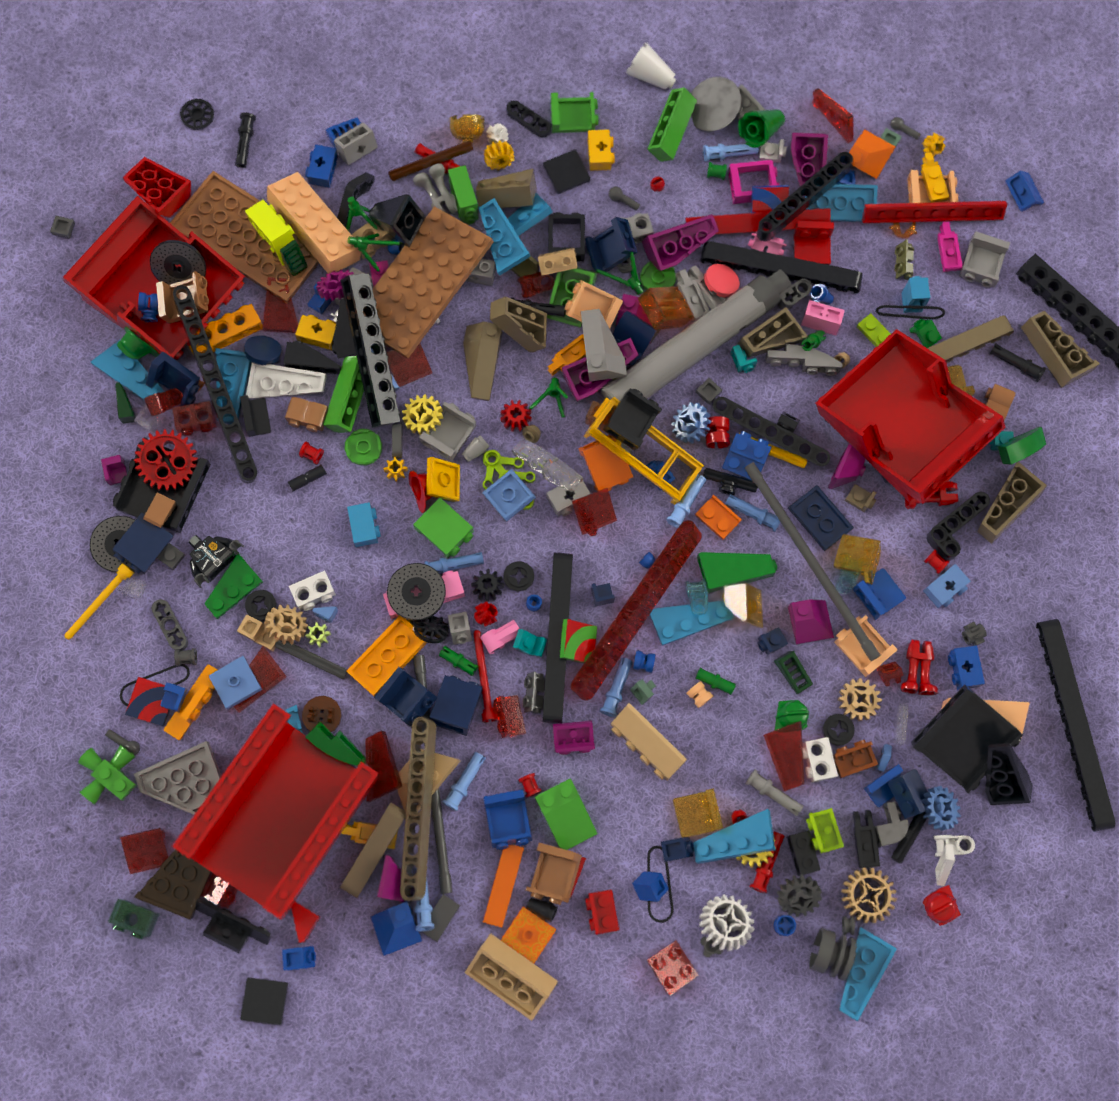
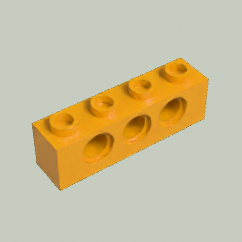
M249 304L241 306L233 313L223 315L219 320L208 322L207 324L209 325L205 332L207 337H211L209 343L214 353L216 352L215 348L222 349L264 327L253 305ZM239 321H244L242 325H236ZM222 329H228L225 333H220ZM200 345L196 350L199 353H205L207 348Z

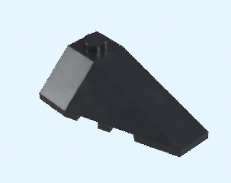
M1010 743L990 744L988 747L985 793L990 805L1030 803L1033 785L1028 771Z

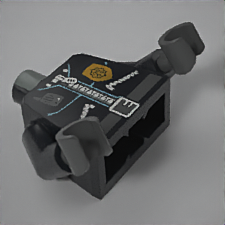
M197 535L193 536L189 540V544L194 550L189 555L192 558L190 560V568L194 582L199 588H202L201 584L204 581L207 583L211 582L234 560L235 554H239L237 549L239 547L244 548V545L238 540L216 536L212 538L207 536L202 540Z

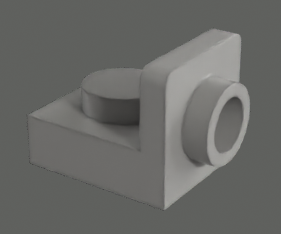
M467 611L448 615L453 644H464L472 641Z

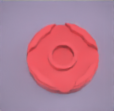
M724 264L711 265L704 275L707 288L711 292L717 293L716 295L719 297H730L739 289L740 282L737 274Z

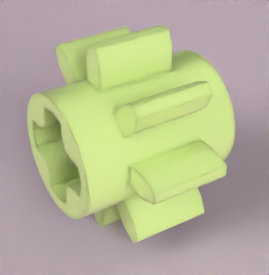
M316 622L314 627L308 626L310 634L305 636L312 638L309 642L310 645L317 643L320 648L321 643H329L326 637L330 636L331 633L325 631L327 628L325 624L321 627ZM317 631H320L321 634L317 639L314 635L317 634Z

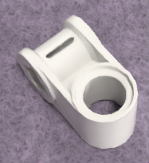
M934 836L937 846L935 857L941 856L946 844L953 845L954 855L969 854L975 848V842L969 836ZM961 840L966 841L968 844L966 851L960 848Z

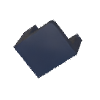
M596 583L591 584L595 607L614 603L615 596L612 594L610 583L596 586Z

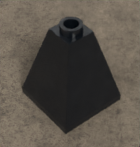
M409 194L376 203L370 209L368 215L378 227L407 247H410L426 217Z

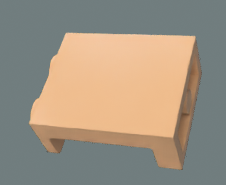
M911 170L907 177L909 203H930L922 175H918V170ZM950 171L948 175H943L950 197L948 200L939 202H958V194L955 191L957 178L954 177V171Z
M582 280L580 283H576L572 291L574 293L573 298L568 300L565 305V314L582 322L581 311L600 309L610 329L623 300Z
M867 615L863 618L858 616L856 620L881 656L870 661L851 629L846 630L844 628L836 635L838 639L835 641L836 645L865 677L898 650L893 644L889 646L867 621Z

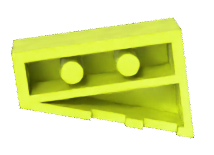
M261 200L245 210V213L252 226L261 238L266 240L271 246L270 250L273 253L276 252L280 263L284 266L280 249L294 240L292 235L295 233L289 224L285 225L286 223L280 214L276 215L277 212L271 204L268 205L264 200Z

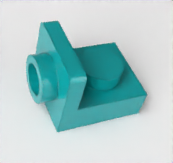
M740 344L732 347L730 354L738 373L742 371L748 373L754 370L758 362L757 359L747 360L746 352L741 349Z
M1001 431L988 443L990 450L999 451L998 446L1014 438V432Z
M519 629L513 648L530 656L541 657L547 639Z

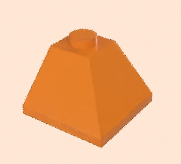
M864 129L849 152L853 156L852 165L877 179L896 146Z

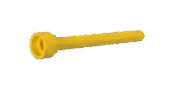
M124 563L117 568V576L65 633V639H71L123 580L131 578L135 573Z

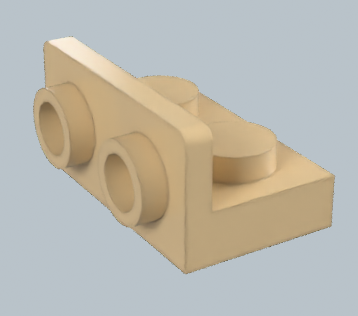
M575 248L538 256L542 275L576 269L578 267Z

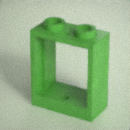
M466 165L449 169V185L456 200L460 221L467 225L473 224L476 220H479L478 203Z

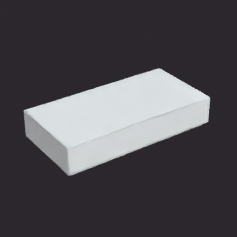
M952 844L944 846L935 868L936 884L940 886H945L955 862Z

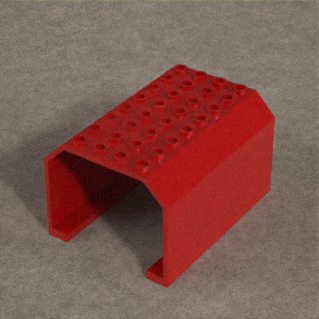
M273 703L172 847L262 905V908L277 918L283 920L376 783L379 773L362 762L355 769L348 763L324 753L314 746L305 737L306 735L287 722L291 717L289 713Z

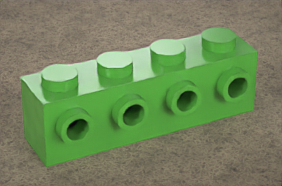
M685 87L671 90L647 149L661 162L674 159L697 102V99Z
M357 356L344 357L323 426L334 432L344 433L352 431L364 393Z

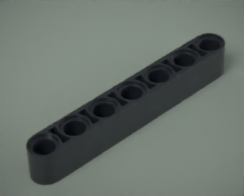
M848 152L839 153L761 219L757 229L758 239L764 242L771 240L850 172L853 156Z
M718 397L714 400L713 409L724 417L818 466H825L830 462V454L824 448L726 397ZM719 400H724L727 403V407L723 411L717 408ZM737 408L743 411L744 415L741 419H736L733 416V412ZM753 417H757L760 420V425L757 428H753L750 425V420ZM769 426H774L777 429V434L773 437L768 436L766 433ZM785 435L793 436V444L785 445L783 437ZM804 443L808 444L811 448L808 454L800 452V446ZM820 452H824L827 455V460L824 463H820L816 459L817 454Z

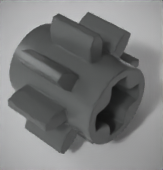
M974 621L963 627L965 631L962 632V637L968 645L973 644V646H977L985 642L984 637L987 636V633L982 624L976 625Z

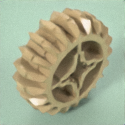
M862 868L861 873L858 870L854 871L855 877L853 875L848 876L851 883L845 881L843 884L848 889H842L841 892L847 894V897H843L842 901L849 902L844 908H852L849 913L850 916L857 913L856 920L860 921L863 917L864 923H868L869 919L872 923H876L877 918L883 921V914L890 916L887 908L894 910L895 906L890 904V902H896L897 898L891 897V894H895L896 890H890L889 888L894 885L893 882L886 883L889 878L888 875L881 878V870H878L875 874L874 868H870L869 872L866 868ZM864 878L873 879L880 886L872 888L865 882ZM859 883L861 894L854 899V890ZM867 890L868 892H876L871 896V901L870 899H862L868 894ZM884 891V902L879 908L878 896ZM865 902L874 912H865L858 905Z

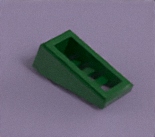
M296 240L291 241L280 249L284 265L293 276L307 268L306 260Z
M117 382L115 388L118 418L123 424L137 422L127 393L121 383Z
M788 651L774 660L796 694L813 685L794 651ZM786 660H792V662L788 663L787 665L784 664ZM795 665L796 669L789 672L788 669ZM798 672L801 673V675L798 676L797 678H795V679L792 678V676L795 675L796 673H798ZM803 678L805 679V682H807L806 684L802 683L799 686L796 685V683Z

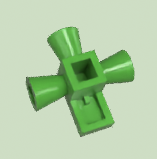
M120 744L111 762L106 759L102 761L93 748L88 749L80 757L78 763L94 771L91 775L95 780L82 789L80 793L87 800L96 804L106 787L123 801L136 784L126 777L125 773L120 769L136 756Z

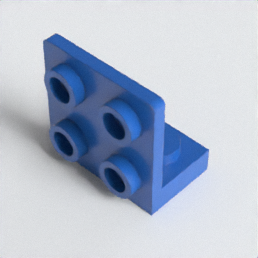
M884 568L865 581L862 580L853 588V591L875 620L906 599V596Z

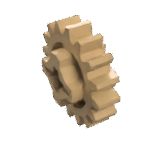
M279 605L278 609L273 607L271 612L267 613L264 622L266 626L265 632H270L269 638L275 637L276 643L282 640L283 645H285L286 641H289L292 645L294 640L299 642L301 637H304L308 626L305 623L307 618L301 617L303 612L297 613L296 607L290 609L289 605H286V608Z
M859 678L856 683L852 679L850 680V685L847 683L843 685L845 690L841 689L839 691L843 695L838 698V701L843 703L839 708H845L844 715L851 714V720L857 717L859 722L863 717L865 720H869L870 715H876L874 710L881 708L877 705V703L882 701L881 698H877L880 691H874L876 685L870 686V680L862 683V678ZM856 687L864 688L865 690H858ZM847 696L850 697V704H848ZM858 697H863L862 702L858 703ZM855 709H862L865 712H857Z

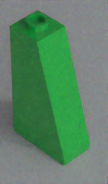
M701 552L697 555L707 593L770 578L775 575L777 570L776 561L772 560L770 554Z

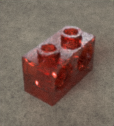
M210 401L172 408L175 429L178 433H182L183 436L192 435L193 432L200 430L201 432H210L212 428L217 427L214 408ZM208 415L206 420H200L202 416ZM190 419L187 424H182L183 420Z

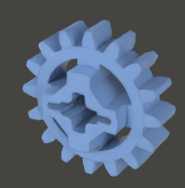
M689 402L688 407L682 405V411L677 409L678 415L673 416L675 422L671 423V425L675 427L672 432L676 434V438L684 443L690 442L693 444L694 439L699 442L701 435L703 437L706 436L705 430H710L707 424H710L712 421L708 419L711 415L705 407L698 403L694 405Z
M942 786L928 789V792L923 794L926 799L921 800L925 804L926 809L924 818H929L928 824H934V829L943 831L954 828V825L958 824L956 818L961 817L957 810L961 809L960 806L956 805L958 799H953L954 793H948L947 787L942 788Z

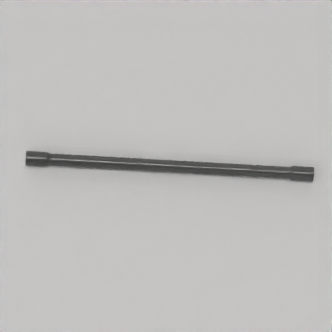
M752 462L744 469L751 480L757 485L856 636L869 660L873 661L881 656L763 479V475L755 463Z
M416 655L413 657L416 680L427 688L425 656ZM430 708L422 717L429 719ZM426 722L422 725V731H425L427 727ZM438 788L432 795L431 807L439 867L441 894L453 893L451 874L449 873L440 790Z

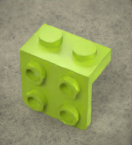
M832 808L816 813H808L810 818H807L806 821L809 831L814 830L816 838H812L816 851L820 850L822 854L844 847Z

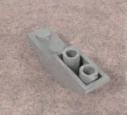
M786 344L784 351L768 350L765 356V363H770L771 366L789 364L790 367H798L802 365V372H807L809 375H816L818 372L833 376L839 373L842 368V363L828 354L816 349L805 351L802 348L803 346Z

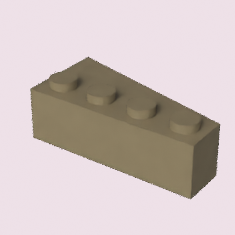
M1043 311L1029 318L1021 329L1060 387L1063 388L1092 372L1100 363L1096 359L1093 361L1087 355L1088 352L1073 342L1075 339L1070 334L1066 335L1061 330L1062 327L1046 311Z
M1017 462L977 532L992 544L1042 495L1047 485L1020 462Z

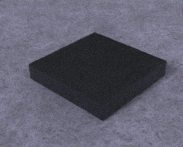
M576 149L543 162V166L557 194L578 187L591 180Z
M247 977L240 1020L282 1025L289 982Z

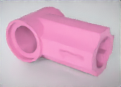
M512 620L498 629H492L484 633L480 638L491 655L498 648L502 649L505 647V644L516 639L520 628Z

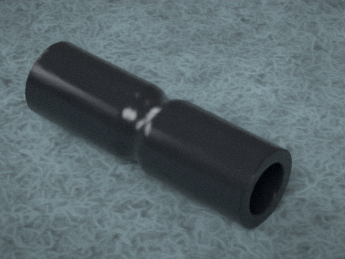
M321 464L305 474H301L288 481V484L294 492L309 482H313L326 475V472Z

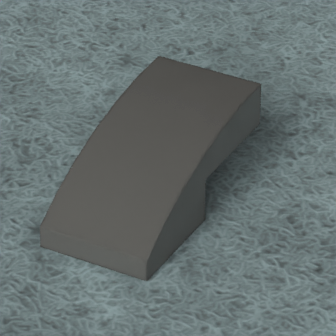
M443 894L431 912V921L434 924V929L420 932L438 942L460 905Z

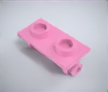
M757 232L756 234L752 233L751 236H754V240L750 239L748 243L751 249L763 252L764 247L768 246L767 253L783 256L785 250L781 248L787 245L784 244L783 239L774 237L773 240L764 242L758 239Z

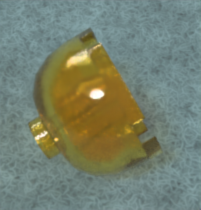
M464 114L460 119H457V115L449 117L450 132L457 140H462V143L470 140L473 144V140L481 137L484 132L485 117L475 114Z

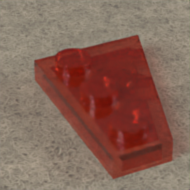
M819 88L814 90L812 101L814 107L819 109L848 144L854 140L853 115Z
M268 277L267 284L271 286V281H276L275 278ZM277 278L279 282L287 281L286 278ZM288 284L285 285V289H281L279 292L286 290V293L288 294ZM267 290L263 331L296 333L298 321L292 298L286 303V301L278 296L276 297Z

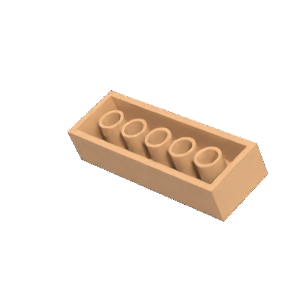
M299 172L267 186V201L283 217L285 223L291 226L295 235L328 274L333 271L338 272L360 261L361 252L354 245L347 242L348 237L353 236Z

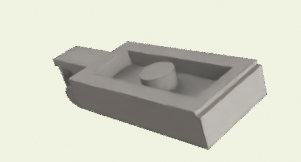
M697 266L689 269L687 272L688 276L692 277L693 280L696 279L701 293L711 309L727 299L717 296V293L711 292L707 288L704 274L701 273Z
M686 269L677 272L675 276L678 281L676 283L692 321H695L710 310L696 279L693 280L692 277H689Z

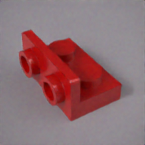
M612 889L588 893L589 898H585L587 911L591 910L592 918L589 919L590 930L595 931V935L619 931Z

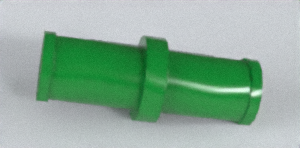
M818 330L808 335L807 339L801 344H805L802 348L805 351H810L818 347L826 339V336H823L825 332Z
M447 646L443 647L444 651H440L439 657L453 664L454 668H460L470 676H473V672L477 671L478 665L464 658L463 654H458Z
M701 667L695 679L711 685V688L720 689L729 695L733 693L736 683L721 678L719 674L710 673Z

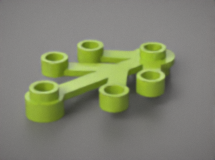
M496 450L485 452L483 463L487 470L485 480L483 481V488L487 489L485 487L486 482L494 483L492 481L494 469L499 474V478H501L509 471L505 470L502 465H513L514 468L521 469L524 466V460L521 457H502ZM490 457H495L496 460L494 462H489L488 459ZM520 460L522 464L517 466L515 461ZM514 471L521 480H525L527 483L535 481V474L532 471ZM530 474L533 476V479L528 480L526 476ZM534 500L525 506L523 510L531 509L534 505Z

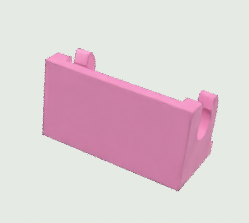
M809 300L801 326L822 330L825 333L836 336L845 310Z

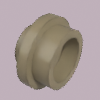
M529 425L523 429L522 434L528 442L536 443L540 439L541 432L537 426Z

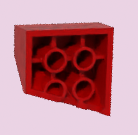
M146 157L142 158L123 176V180L161 216L171 217L191 197L190 180Z

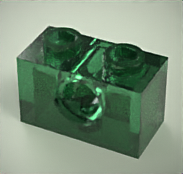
M118 898L108 923L114 924L112 928L121 932H124L125 929L132 932L131 936L143 940V937L151 936L160 913ZM135 914L137 916V923L132 926L129 919L131 915Z

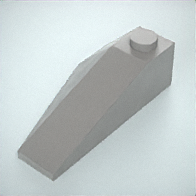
M600 309L581 311L589 382L627 377L625 358Z

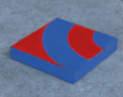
M752 186L751 213L771 212L789 197V186Z

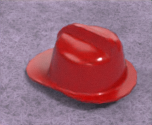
M410 471L408 477L409 485L415 495L420 512L424 513L426 501L433 497L426 495L427 474H417L415 471Z
M950 885L929 894L922 902L925 905L927 915L940 926L949 923L961 915Z

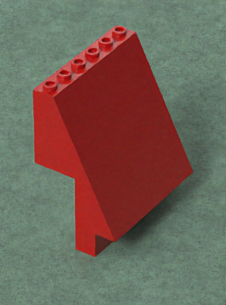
M136 196L63 276V281L80 294L83 301L122 329L124 327L129 328L138 338L153 347L159 354L165 352L178 361L184 354L182 350L185 346L190 347L181 320L169 324L159 318L158 311L156 316L158 322L141 321L143 314H141V311H138L139 292H145L147 295L157 294L156 283L160 282L154 276L150 267V256L153 249L161 242L179 240L192 245L203 256L207 267L205 279L207 281L206 290L209 299L208 312L199 315L204 329L209 325L207 321L210 318L215 319L220 313L219 308L222 304L227 305L233 298L231 294L235 290L238 292L244 286L245 276L191 231L188 239L140 197ZM192 328L190 330V333L192 335H196L198 332H201L198 328Z
M897 329L888 335L879 346L875 347L868 356L862 359L858 365L849 371L838 383L834 384L815 403L819 414L909 503L915 498L924 504L1006 428L1002 415L952 384L945 359Z

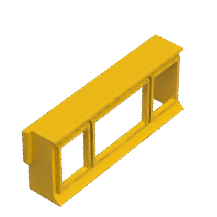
M616 397L610 400L605 398L593 415L596 419L584 434V437L588 438L591 435L673 498L671 500L672 504L675 505L680 502L704 465L651 425L646 434L672 453L659 473L656 474L620 446L622 442L619 440L614 442L597 429L611 408L615 410L620 402ZM676 458H679L693 469L679 490L663 479Z

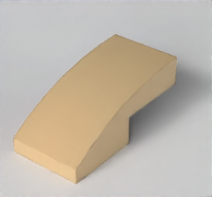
M246 615L237 632L272 652L276 648V638H269L270 632H265L266 626L264 623Z

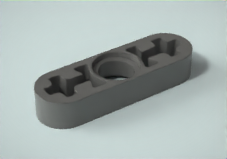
M163 599L156 600L152 604L151 609L170 647L174 650H184L188 645V639L171 606ZM158 605L166 606L164 608L166 617H163L160 611H156L159 609ZM169 620L175 622V627L172 630L165 629V624ZM176 633L179 639H183L181 646L174 645L176 640L171 634Z

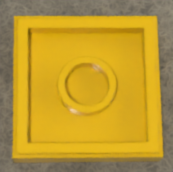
M434 457L427 458L426 495L440 497L452 502L460 501V465Z

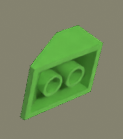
M578 267L557 272L549 304L566 305L567 301L573 298L574 293L572 291L575 284L580 283L582 280L594 286L598 273ZM566 314L565 317L547 315V318L577 327L582 326L581 321Z
M571 778L535 796V800L559 848L568 850L597 835L596 829Z

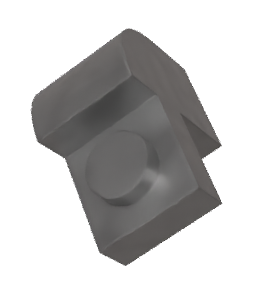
M895 801L883 804L888 824L875 827L878 847L899 842L908 831V819L900 821L901 812Z

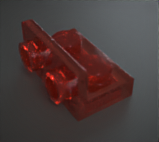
M518 695L497 697L493 703V710L497 714V729L501 733V737L508 738L526 734Z
M212 873L201 896L228 909L235 901L238 889Z

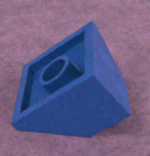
M404 902L371 916L383 956L422 941L419 931L416 930L417 924L409 902Z

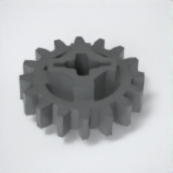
M801 874L800 878L797 879L793 875V880L785 879L786 885L780 884L781 890L777 891L779 905L783 912L787 911L788 915H792L794 912L796 917L800 913L807 916V911L813 913V907H819L818 901H822V891L817 881H813L811 876L805 879L804 875Z

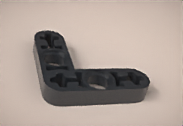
M367 172L349 181L345 187L337 216L345 228L350 210L348 198L354 197L357 201V198L368 192L374 183L375 176Z

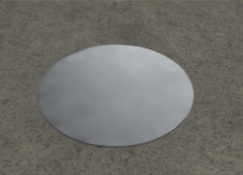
M712 77L699 83L691 92L697 99L691 117L694 126L700 130L716 131L730 124L739 112L741 106L740 91L737 85L727 78Z

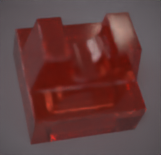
M896 662L877 667L878 674L886 687L890 686L889 681L893 678L897 684L901 683L903 670Z

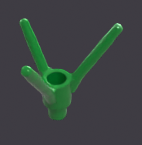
M349 197L347 201L350 210L346 229L350 231L353 216L361 215L377 230L376 224L364 213V211L369 212L370 209L360 205L354 197Z
M378 233L365 237L349 236L348 244L358 248L377 272L380 269L365 251L368 245H400V242L370 240L379 237Z
M630 252L632 265L630 272L632 277L628 280L597 269V273L623 283L628 287L630 286L632 290L636 291L637 295L644 291L640 286L641 282L637 276L633 252Z
M552 378L546 391L529 407L531 410L547 395H550L557 399L561 417H565L560 394L565 399L568 398V395L560 388L559 379Z

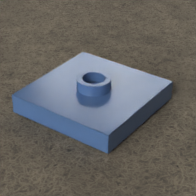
M512 469L482 492L506 522L536 498Z
M244 656L209 675L227 710L262 690Z

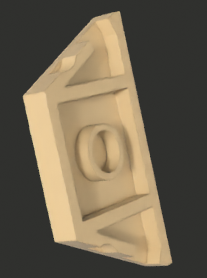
M435 753L432 795L460 763L459 759ZM409 761L394 777V782L405 811ZM421 763L420 766H419V771H420V772H421V771L423 770V768H424V764H423V763ZM421 783L418 786V792L422 790ZM420 803L417 805L416 808L417 813L421 809Z

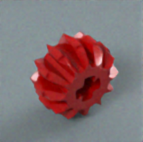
M511 400L510 406L504 404L505 410L500 411V415H502L500 419L502 423H505L504 427L509 428L511 426L512 432H514L515 427H518V430L521 432L522 426H528V422L532 420L530 416L531 409H527L528 404L521 405V400H518L517 404H514V401ZM515 413L519 414L517 418L513 417Z

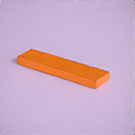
M508 845L509 847L502 851L483 919L484 923L501 928L504 924L524 851L523 847Z

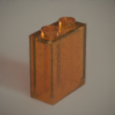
M678 286L649 288L638 298L654 330L681 328L694 318Z

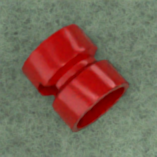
M722 416L709 417L708 419L712 422L707 424L710 430H705L708 433L705 436L706 447L715 448V442H717L718 448L729 447L730 434L727 433L730 430L729 419Z

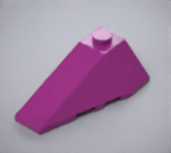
M792 133L791 155L800 186L826 165L828 134Z
M713 214L649 235L641 242L647 258L659 271L678 265L719 230Z
M631 338L617 343L627 366L638 356V352ZM586 357L562 367L563 376L577 402L594 395L611 380L605 379L589 382Z

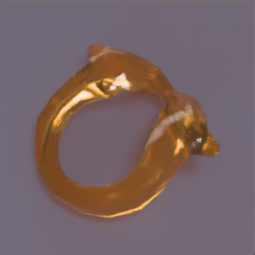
M912 222V225L904 234L901 233L899 223H893V226L889 227L900 238L907 239L913 234H917L915 230L916 222Z

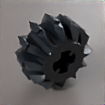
M490 569L486 570V574L480 570V577L474 575L473 579L476 582L471 583V587L475 588L473 594H479V600L485 596V601L489 602V596H491L495 601V593L500 596L502 595L500 589L504 588V584L500 582L503 578L502 576L497 577V571H494L491 575ZM488 582H491V588L488 587L486 589L484 583L488 584Z

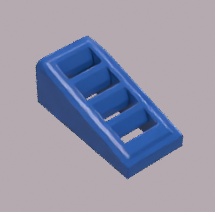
M358 117L325 129L329 140L335 148L334 139L338 138L335 134L338 133L341 136L343 135L341 133L342 130L346 133L348 132V127L350 129L354 128L353 124L360 125L361 122Z

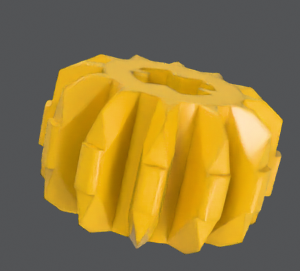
M499 140L497 143L492 142V145H487V149L484 150L485 163L491 170L497 169L498 171L500 168L505 169L506 166H511V162L514 161L513 148L507 141L501 142Z

